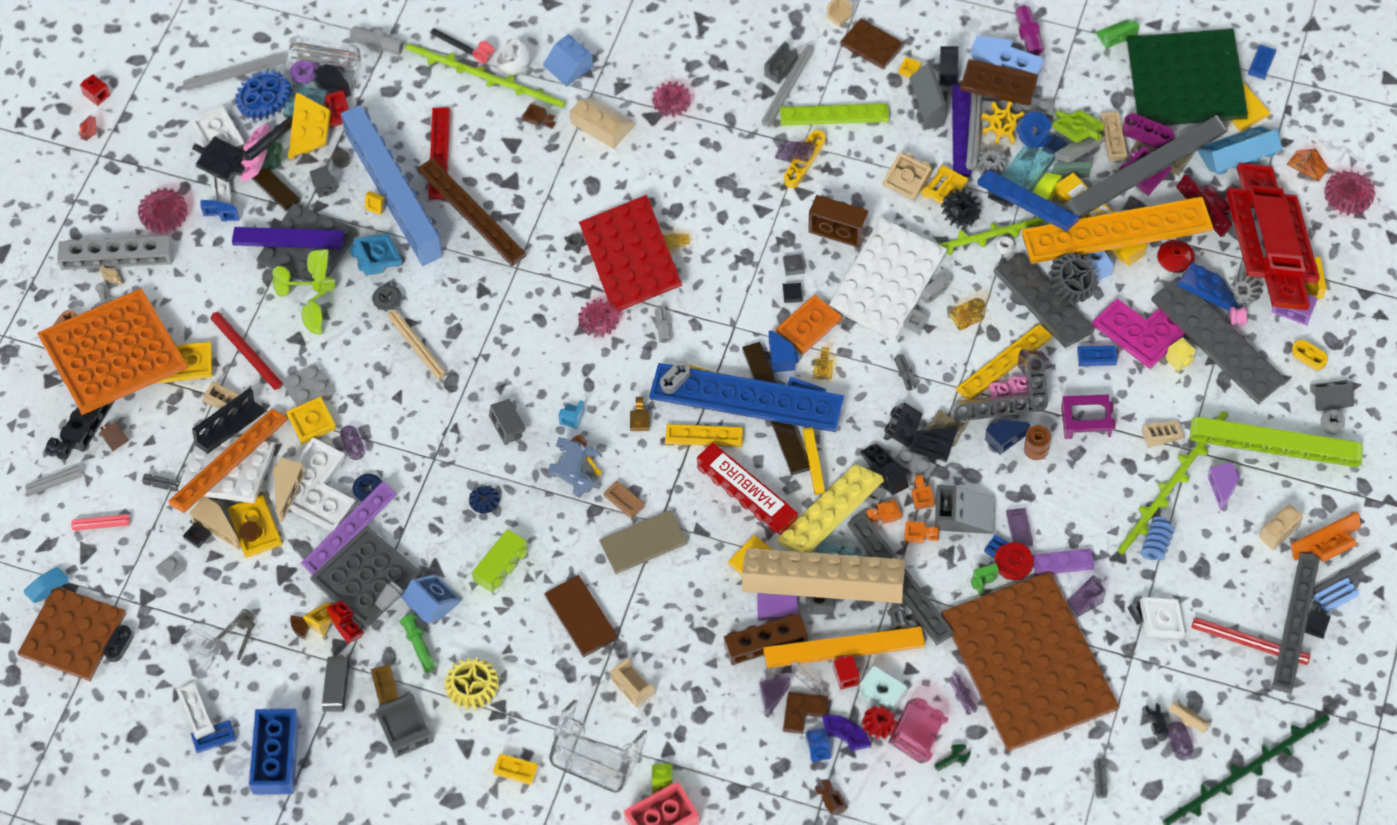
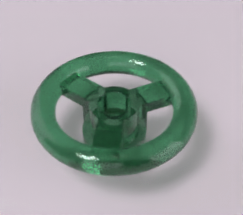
M276 142L268 147L260 171L268 167L274 170L281 164L282 159L280 155L283 151L281 143Z

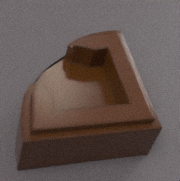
M291 615L290 623L293 632L298 637L305 639L309 626L303 617Z

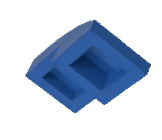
M201 200L200 207L203 216H220L221 222L240 221L237 207L221 201Z

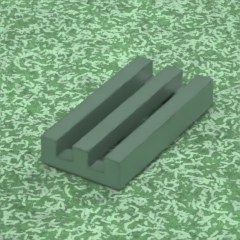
M1091 162L1054 163L1052 173L1062 175V178H1066L1072 173L1078 178H1089Z

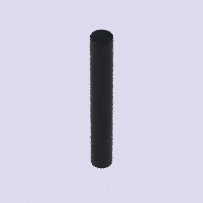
M436 28L431 30L432 35L472 55L474 48Z

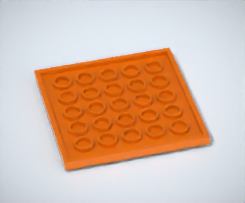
M142 288L37 332L41 343L82 415L188 369L185 360Z

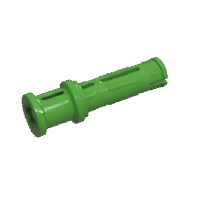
M416 614L406 615L400 620L401 626H404L407 633L406 638L413 644L423 671L425 673L431 672L436 668V665L424 642L423 630L419 628L416 621L417 616Z

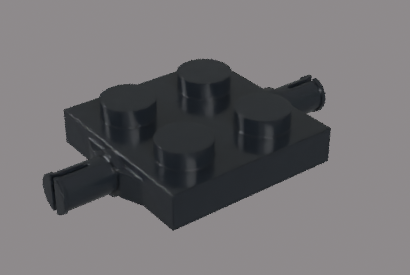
M215 136L206 147L197 143L192 147V150L201 154L196 162V167L227 183L237 172L242 174L245 170V167L241 166L245 151Z

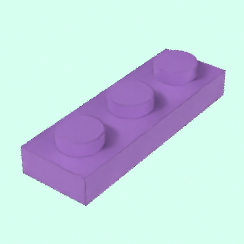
M1091 548L1033 555L1035 576L1049 571L1051 574L1094 570Z

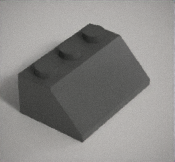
M929 62L910 76L909 85H907L908 95L912 96V107L917 111V122L922 125L923 130L944 126L946 103L932 63Z

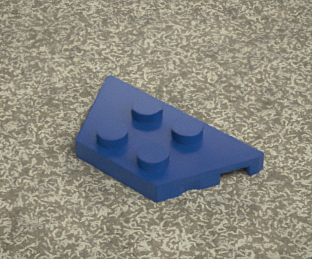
M1192 262L1177 283V286L1229 311L1230 307L1240 309L1223 277L1207 270L1203 266Z

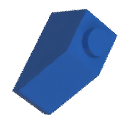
M768 331L773 373L795 371V363H799L798 352H794L793 344L774 331Z

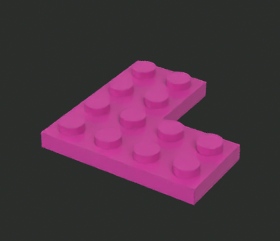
M1118 298L1092 323V326L1150 370L1167 354L1168 347L1186 336L1159 308L1146 320Z

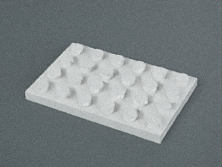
M880 218L829 306L837 313L896 341L903 329L904 320L911 309H914L917 305L922 291L932 279L947 253V249Z

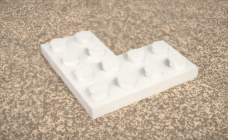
M312 438L296 459V462L303 463L305 475L289 510L330 532L349 515L356 505V500L326 485L346 458L344 453ZM274 489L269 497L271 501L276 503Z

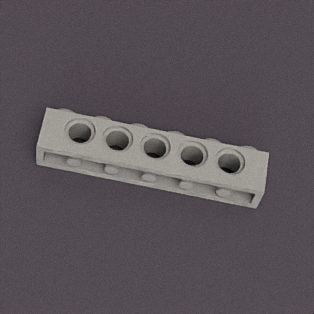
M164 235L157 237L141 236L137 238L59 241L57 261L61 270L100 268L102 265L105 268L172 265L173 245L170 236Z

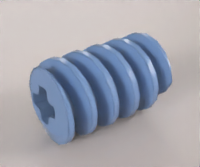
M1154 517L1140 555L1148 560H1164L1166 557L1165 553L1168 552L1167 547L1170 546L1169 540L1173 538L1172 534L1175 532V528L1170 524L1169 520L1163 517Z

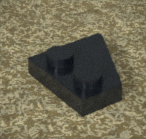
M958 426L943 429L934 428L929 431H916L910 450L947 463Z

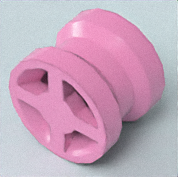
M1230 307L1229 325L1240 324L1241 326H1246V307H1241L1240 309Z

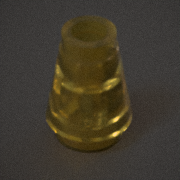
M666 233V235H663L669 251L690 244L688 234Z

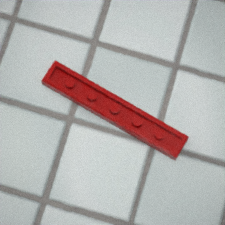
M450 107L432 108L430 159L433 158L448 173L451 110ZM429 183L428 199L446 200Z

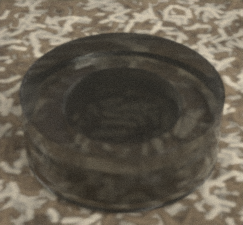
M338 150L333 153L332 162L335 167L345 168L350 164L351 159L347 151Z

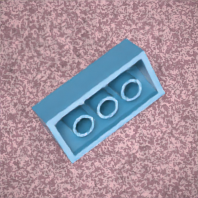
M1260 125L1211 142L1197 151L1209 171L1223 174L1227 172V169L1236 168L1238 163H1253L1259 161L1261 157L1274 156L1276 152L1282 150L1278 129Z

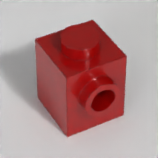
M91 74L80 84L83 95L96 106H99L111 96L107 84L94 74Z
M853 655L848 657L840 656L833 660V671L839 689L843 690L858 686L860 676Z

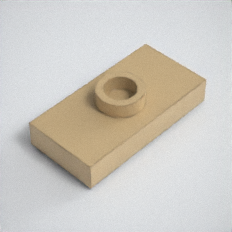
M1179 702L1173 703L1169 708V711L1180 717L1181 722L1188 727L1193 726L1204 733L1211 726L1210 722Z

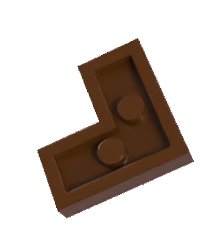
M788 692L783 732L803 734L805 716L822 718V715H826L828 696Z

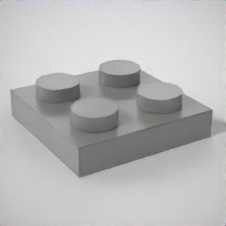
M316 363L282 380L296 407L320 396L322 400L333 396L330 386Z

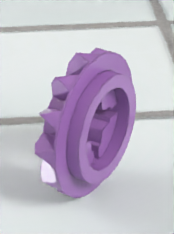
M310 60L297 61L289 70L290 77L293 82L296 81L298 84L305 83L307 85V82H313L315 78L313 70L317 69V66ZM300 70L303 72L307 71V75L301 74Z

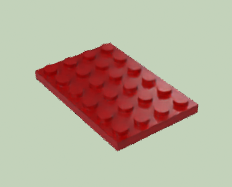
M647 194L579 222L613 314L683 286Z

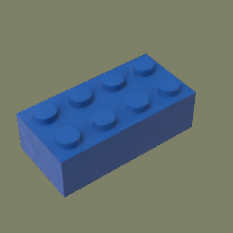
M255 709L249 787L253 795L294 794L299 716L296 709Z

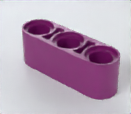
M1131 113L1125 116L1122 131L1129 138L1156 149L1174 139V131L1169 127L1137 114Z

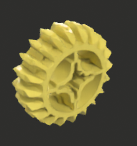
M467 657L466 662L460 659V665L453 663V670L448 669L447 673L449 676H445L446 684L444 687L447 691V697L451 698L453 704L457 702L459 708L463 705L466 710L470 706H473V709L476 710V705L484 708V702L490 703V697H495V691L499 689L497 684L499 678L496 676L497 671L493 669L491 663L487 664L485 659L479 662L477 657H475L474 661ZM477 672L483 674L488 681L478 677ZM456 686L466 690V694L459 692Z

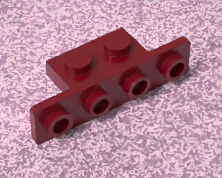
M1185 174L1176 188L1186 199L1203 197L1213 229L1220 237H1224L1233 225L1225 216L1231 213L1227 200L1222 198L1212 185L1198 186L1188 174Z

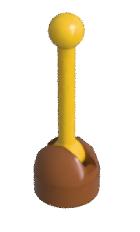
M582 434L571 439V441L578 442L585 447L587 445L586 439ZM590 456L586 459L594 470V475L600 476L601 470L597 469Z

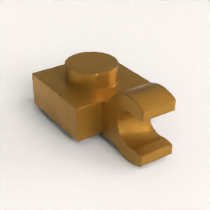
M636 397V411H630V431H649V410H644L643 397Z

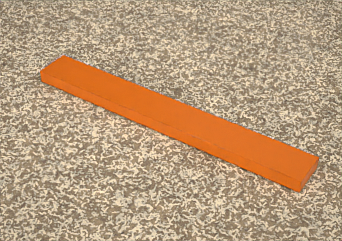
M270 409L168 500L169 505L185 513L287 421V417L274 409Z

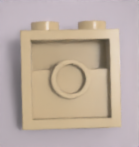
M899 152L882 185L915 201L922 187L926 186L933 170L929 163L923 160L919 162L915 160L913 155Z

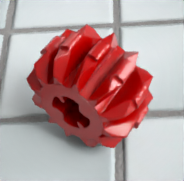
M875 705L872 706L871 709L866 710L861 723L864 725L863 731H869L868 736L874 735L876 740L880 737L885 740L894 733V729L897 726V721L894 720L896 718L895 714H890V708L885 710L883 705L879 706V708Z

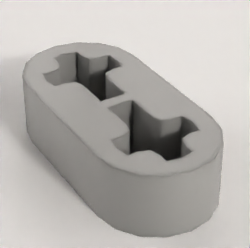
M945 274L940 275L922 291L920 298L925 303L930 304L948 289L952 282L951 279Z
M684 361L677 362L660 379L661 389L664 393H674L690 377L691 371L688 363ZM679 369H680V370L685 369V373H683V372H680V373H679L678 370H679ZM666 382H667V383H671V382H672V386H670V385H667V386H666L665 383H666Z

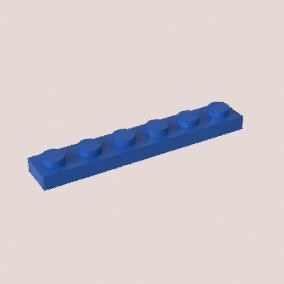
M991 170L985 172L978 179L979 186L1066 232L1078 222L1077 215Z

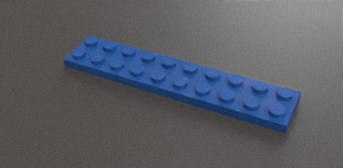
M658 363L649 395L651 400L837 432L845 399L844 395L690 368V377L674 393L666 394L661 389L660 379L673 365ZM679 369L678 372H679V373H680V372L685 373V369H683V370H680V369ZM667 382L665 383L666 386H667V385L672 386V382H671V383H667Z

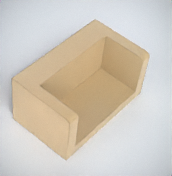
M627 658L610 671L613 683L635 708L655 694L654 685L652 683L648 685L632 667V660L630 658Z

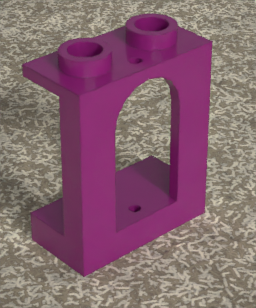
M1109 394L1062 396L1061 412L1064 439H1072L1073 433L1107 431L1108 437H1111L1112 430H1115L1116 425L1115 418L1111 417L1113 402L1109 401ZM1101 405L1105 409V418L1101 420L1073 421L1071 406Z

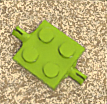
M1057 110L1055 115L1060 119L1053 122V129L1076 143L1088 137L1096 141L1102 138L1099 132L1104 130V123L1082 110L1069 114L1062 110Z

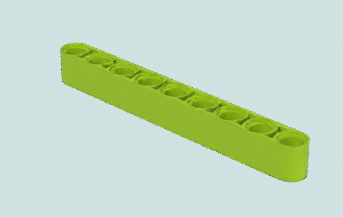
M1203 417L1191 419L1190 439L1194 442L1350 467L1362 465L1363 445L1359 442Z

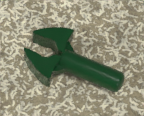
M951 745L952 755L934 764V767L937 771H940L954 762H960L962 767H964L970 758L971 751L965 755H958L960 751L966 749L967 745Z

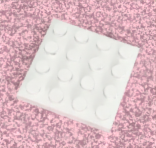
M238 437L229 438L209 454L195 446L178 490H181L236 441ZM264 441L208 491L204 497L255 503L275 450V442Z

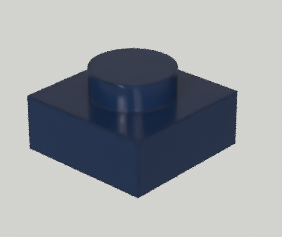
M1053 134L1044 144L1043 150L1055 157V152L1069 145V143Z

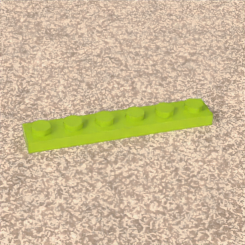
M888 103L780 107L781 126L889 122Z

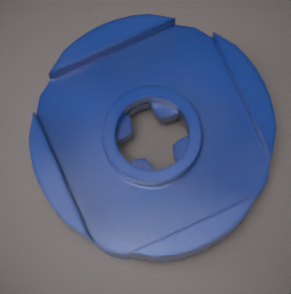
M1030 112L1021 117L1019 124L1016 126V133L1027 148H1040L1051 138L1050 129L1052 127L1049 119L1043 113ZM1032 127H1036V128H1037V129H1036V133H1037V134L1033 133Z

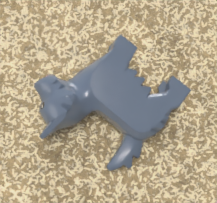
M559 437L556 447H559L560 451L566 450V452H564V456H561L559 464L550 463L548 473L553 477H560L573 486V494L578 498L585 492H590L593 488L600 489L588 475L582 472L587 457L602 458L599 449L585 447L578 442Z

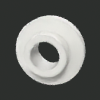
M1002 237L996 242V250L1000 254L1008 255L1013 252L1015 245L1011 238Z

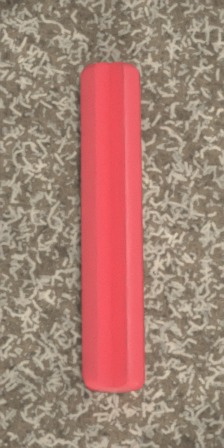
M128 514L73 519L71 527L73 531L127 526L130 524V517Z

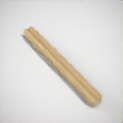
M393 309L390 311L388 318L437 379L445 377V370L397 310Z

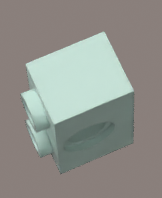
M873 665L860 683L859 692L865 699L873 700L878 703V706L883 705L885 710L890 708V712L894 713L907 695V686ZM885 689L887 692L880 693L877 690Z

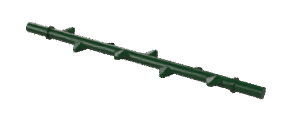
M1323 714L1313 722L1307 723L1304 728L1295 725L1290 726V737L1275 747L1265 743L1262 744V755L1243 768L1233 764L1230 765L1231 775L1214 787L1204 783L1201 784V795L1185 806L1179 807L1177 811L1163 819L1162 823L1164 825H1171L1180 818L1186 817V814L1189 812L1199 817L1202 815L1201 805L1218 793L1222 792L1231 796L1233 794L1232 784L1250 772L1261 776L1263 775L1262 765L1279 753L1283 752L1290 756L1293 755L1292 745L1308 734L1314 733L1317 728L1330 721L1329 716Z

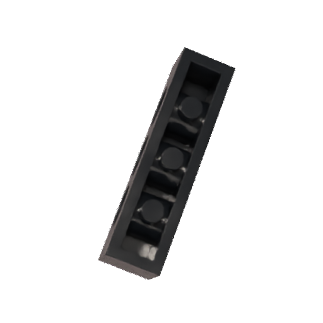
M115 401L84 415L80 413L77 407L72 411L69 421L60 431L62 442H70L72 448L84 452Z

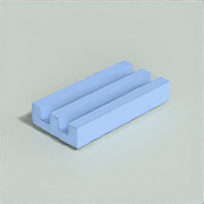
M1347 577L1315 594L1314 600L1321 609L1329 612L1359 595V592L1355 591L1354 585L1349 583L1350 580ZM1346 586L1345 588H1343V589L1337 591L1336 593H1334V594H1332V595H1330V596H1328V597H1326V598L1320 600L1321 598H1323V597H1325V596H1327V595H1329V594L1335 592L1336 590H1338V589H1340V588ZM1348 591L1350 592V594H1348V595H1346L1345 597H1343V598H1341V599H1339V600H1337V601H1335V602L1329 604L1328 606H1325V605H1324V604L1330 602L1331 600H1334V599L1338 598L1339 596L1345 594L1346 592H1348Z

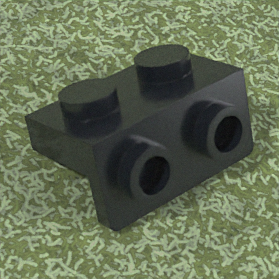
M905 402L895 406L890 412L891 418L884 429L885 435L883 439L887 441L893 438L906 447L911 446L923 413Z

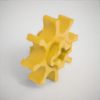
M993 102L991 109L994 111V115L989 116L983 113L981 116V120L987 121L990 124V127L983 129L982 135H986L989 132L996 135L994 145H998L1001 137L1008 138L1010 145H1013L1015 142L1012 132L1016 131V120L1021 119L1024 113L1012 114L1010 112L1012 102H1008L1005 110L998 109L996 103ZM1003 118H1005L1004 126L1001 129V121L1003 120Z

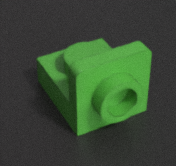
M992 564L973 570V576L970 578L972 588L977 590L978 595L983 594V583L989 584L997 579L999 572L997 565Z

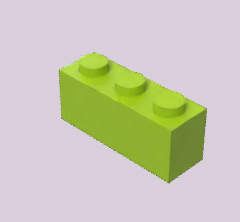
M507 529L472 571L473 581L491 593L496 588H500L507 574H511L516 567V563L526 556L528 552L526 540Z

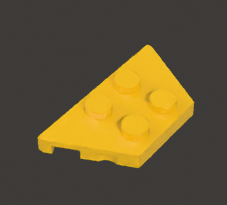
M296 93L288 152L289 160L295 159V156L300 154H308L314 149L327 146L330 110L300 93Z

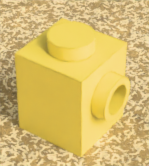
M1182 337L1168 347L1166 360L1179 372L1194 361L1196 350Z

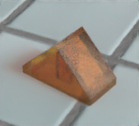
M1316 149L1297 150L1287 163L1288 166L1317 182L1322 179L1329 169Z

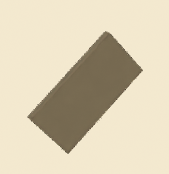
M671 510L599 540L615 574L687 544V540Z

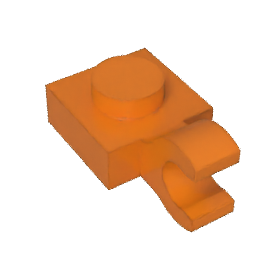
M922 475L914 476L915 489H911L915 510L934 507L935 503L931 486L925 487Z
M895 499L877 504L876 509L866 511V516L871 523L881 520L882 524L901 520L902 518Z
M906 521L904 542L924 543L925 538L931 541L939 540L938 527H925V522Z

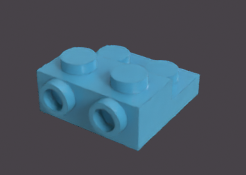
M388 233L355 238L350 249L352 257H356L358 260L359 271H363L365 276L383 273L384 268L401 266L402 259Z

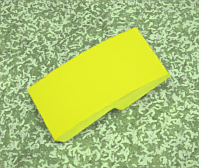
M1044 172L1038 180L1033 193L1051 201L1054 197L1056 184L1062 180V175Z

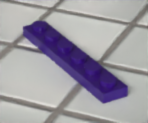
M952 84L953 171L964 177H971V169L968 170L966 168L970 125V93L960 91L961 84Z

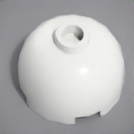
M518 39L508 42L505 45L507 48L502 53H497L494 64L505 74L516 75L523 73L528 68L530 60L529 50Z

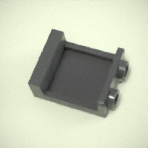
M413 694L403 695L396 701L383 703L379 708L375 709L377 718L395 758L433 743L431 733L424 722Z

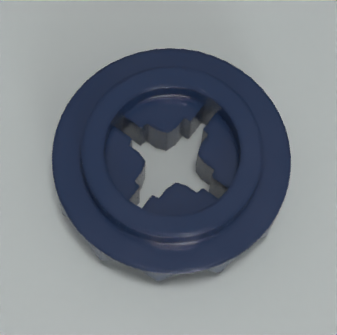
M374 474L359 476L352 486L354 496L360 502L363 501L382 480ZM369 486H371L372 491L368 490L367 492H365L364 487L368 488Z
M482 484L481 487H475L469 496L470 507L482 514L494 511L500 502L497 489L492 488L491 485L484 486ZM480 495H483L484 497L488 496V502L485 500H481Z

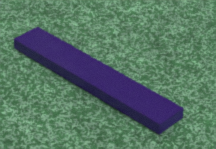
M234 227L232 245L343 249L345 233L344 230Z

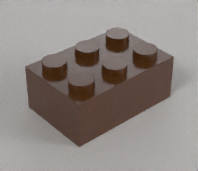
M816 195L809 210L808 233L861 248L868 232L869 210L849 205L843 201L839 202L827 196Z

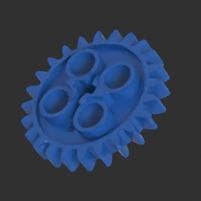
M266 70L264 74L259 71L257 76L252 74L251 79L246 78L247 82H241L242 88H237L239 93L235 94L237 98L235 99L236 106L241 114L245 115L247 119L251 117L252 120L258 117L261 121L264 116L266 119H269V115L275 117L276 111L281 113V107L286 108L285 103L290 102L288 97L292 96V88L289 80L281 72L276 73L275 70H272L269 73Z

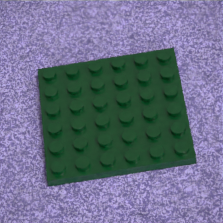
M1234 28L1126 37L1137 115L1162 125L1204 123L1216 115L1222 121L1247 119L1248 113Z

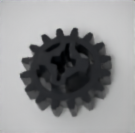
M956 188L954 193L950 191L943 198L944 202L940 207L945 209L941 214H946L944 220H950V226L955 223L956 228H959L961 225L963 228H966L968 224L972 226L978 220V214L981 212V209H978L981 203L975 201L978 198L977 196H971L972 191L967 194L965 188L961 192Z

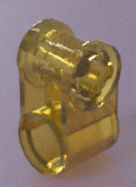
M974 298L952 308L949 316L958 330H964L985 318L986 304L982 299Z

